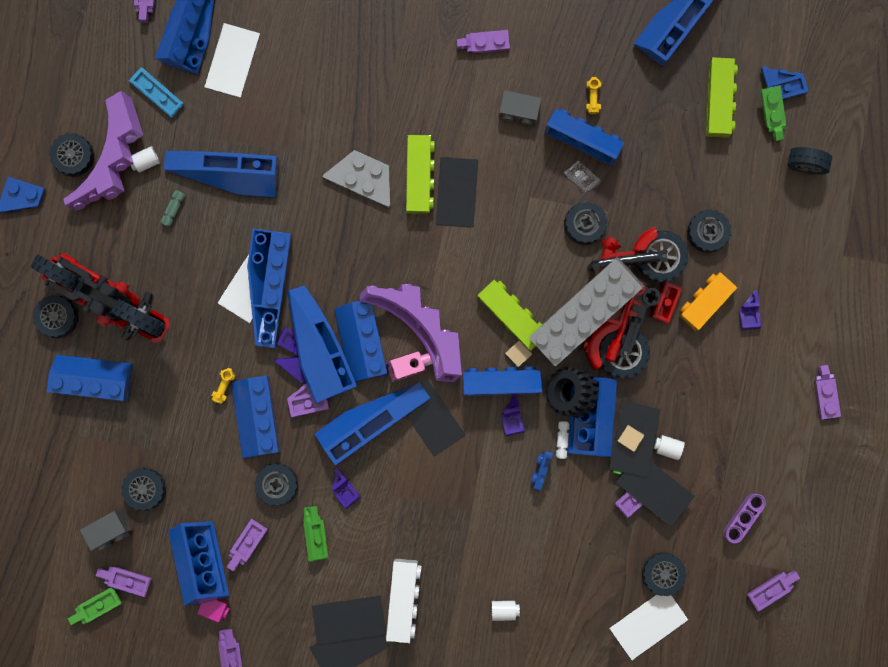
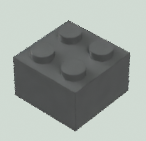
M123 509L113 511L80 529V532L90 550L97 549L99 552L112 546V541H121L130 536L129 532L133 528Z

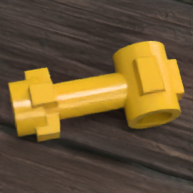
M592 77L586 83V88L590 91V104H586V110H588V114H599L601 104H597V90L601 88V82L596 77Z
M231 368L221 370L222 381L217 392L213 391L211 395L213 396L212 400L220 404L226 401L227 396L224 394L229 381L234 380L236 377Z

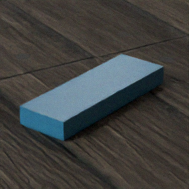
M142 67L129 80L131 84L171 118L185 105Z

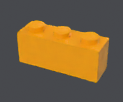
M721 272L717 275L713 273L706 280L708 285L704 289L700 287L693 295L695 299L691 303L687 301L680 309L682 313L679 317L695 331H698L737 289Z

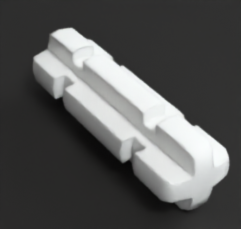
M560 421L556 457L566 459L569 422Z

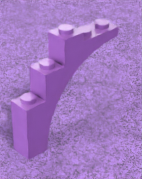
M122 91L105 100L108 110V131L102 154L95 168L73 193L64 198L65 206L76 211L85 208L86 205L99 200L101 197L110 200L124 192L119 171L127 169L128 166L134 163L128 144L135 142L143 136V132L132 98Z
M402 284L395 290L393 288L383 289L377 286H367L362 291L360 302L372 304L391 312L416 333L429 353L434 366L436 381L454 383L462 375L458 333L451 332L450 330L441 331L439 310L421 307L420 287Z

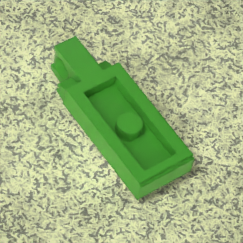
M781 86L760 89L765 125L768 128V132L773 133V140H783L786 118Z
M317 506L305 507L303 522L308 561L327 559L328 552L324 522L318 516Z
M111 587L80 604L75 609L77 613L67 619L71 625L80 620L82 624H85L122 604V601L115 588Z

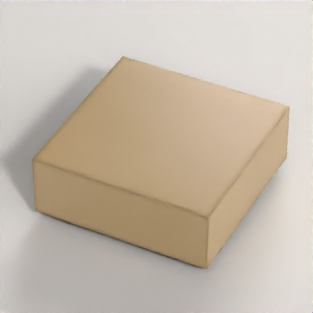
M520 340L505 353L517 367L532 355Z
M627 425L617 442L634 452L644 435Z

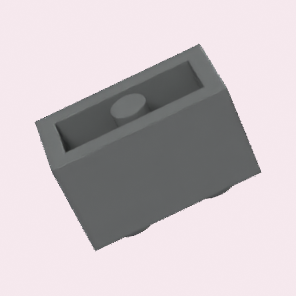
M504 90L499 117L510 122L519 120L524 125L536 124L541 98Z

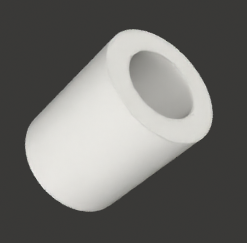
M152 146L132 155L134 163L131 167L133 171L137 170L138 173L160 164Z
M664 435L656 438L654 444L657 454L675 460L680 459L684 448L683 441Z
M492 601V621L516 620V616H520L519 605H515V601Z

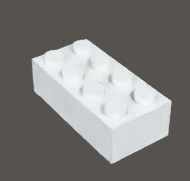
M394 560L386 641L410 643V639L415 636L416 624H412V619L417 616L418 605L414 604V598L418 599L420 585H416V579H420L421 566L418 565L416 560Z

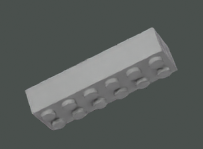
M616 257L532 333L529 339L554 366H557L637 294L644 285Z

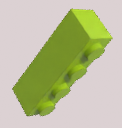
M712 57L709 61L706 137L728 138L735 131V121H732V114H735L736 102H733V95H736L737 91L734 76H737L738 71L735 59Z
M408 135L407 214H430V209L434 208V198L430 197V190H434V179H430V171H434V160H431V152H434L435 141H431V135Z
M493 280L477 297L531 352L536 345L529 337L542 324L540 322L536 323L532 319L534 316L527 308L523 310L518 305L521 302L513 294L510 296L505 291L507 287L500 280L498 282Z

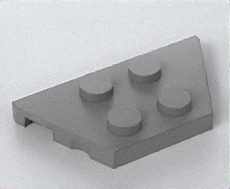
M354 150L323 175V179L390 208L389 165Z

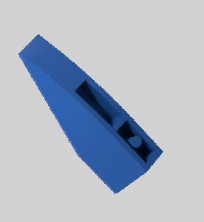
M177 0L165 27L155 59L170 67L197 74L209 41L214 0Z
M673 0L653 17L633 45L664 67L714 0Z
M165 151V171L237 195L276 198L279 166L277 156L205 151Z
M253 228L247 270L255 345L275 348L292 235L290 233Z
M305 285L287 291L300 367L314 402H321L357 387L332 328Z
M420 382L344 412L316 432L315 436L332 462L338 465L429 400L430 396Z

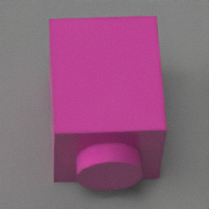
M218 599L203 603L197 614L220 622L222 619H226L230 608L227 607L229 602Z

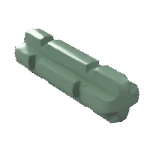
M178 190L174 192L173 200H170L165 211L166 215L161 219V223L167 227L171 226L172 218H175L181 205L180 201H183L185 194Z

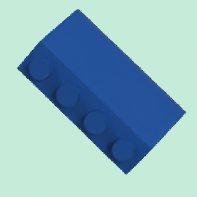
M555 109L544 132L610 166H613L624 144L620 137L614 134L610 136L604 133L602 128L588 125L587 121L577 117L575 119L570 116L568 111L563 109Z
M356 301L334 308L344 355L355 382L388 375L373 305Z
M56 355L49 371L46 392L128 401L133 363Z
M506 367L505 371H497V368H486V372H478V368H469L467 372H463V396L542 393L540 370H536V367H524V371H517V367Z
M266 375L231 382L242 458L281 452L270 377Z
M594 377L593 379L598 383L596 387L599 388V392H597L598 400H595V407H591L592 411L586 413V416H579V418L570 417L567 453L611 457L617 380ZM574 385L572 386L571 399L573 398L575 393Z
M213 521L180 523L169 530L184 606L203 604L228 597L229 592Z

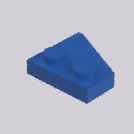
M543 451V454L538 455L536 465H539L537 473L533 472L530 482L533 484L532 488L542 489L553 453Z

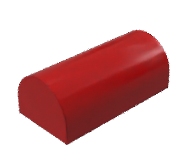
M668 281L663 282L659 291L661 299L658 304L654 305L650 317L659 322L669 324L682 288Z

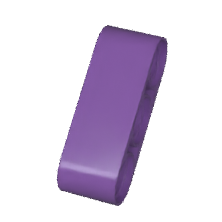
M751 493L744 499L723 530V537L726 541L738 543L744 538L766 505L765 498L762 495ZM757 497L759 505L754 508L751 505V500ZM742 513L748 515V521L744 524L740 521ZM731 529L737 530V537L735 539H730L729 537Z

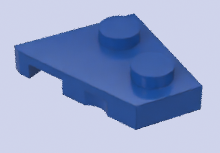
M766 66L761 68L766 88L781 86L783 100L809 92L803 73H791L782 69H769Z
M8 177L0 199V213L40 207L46 189Z

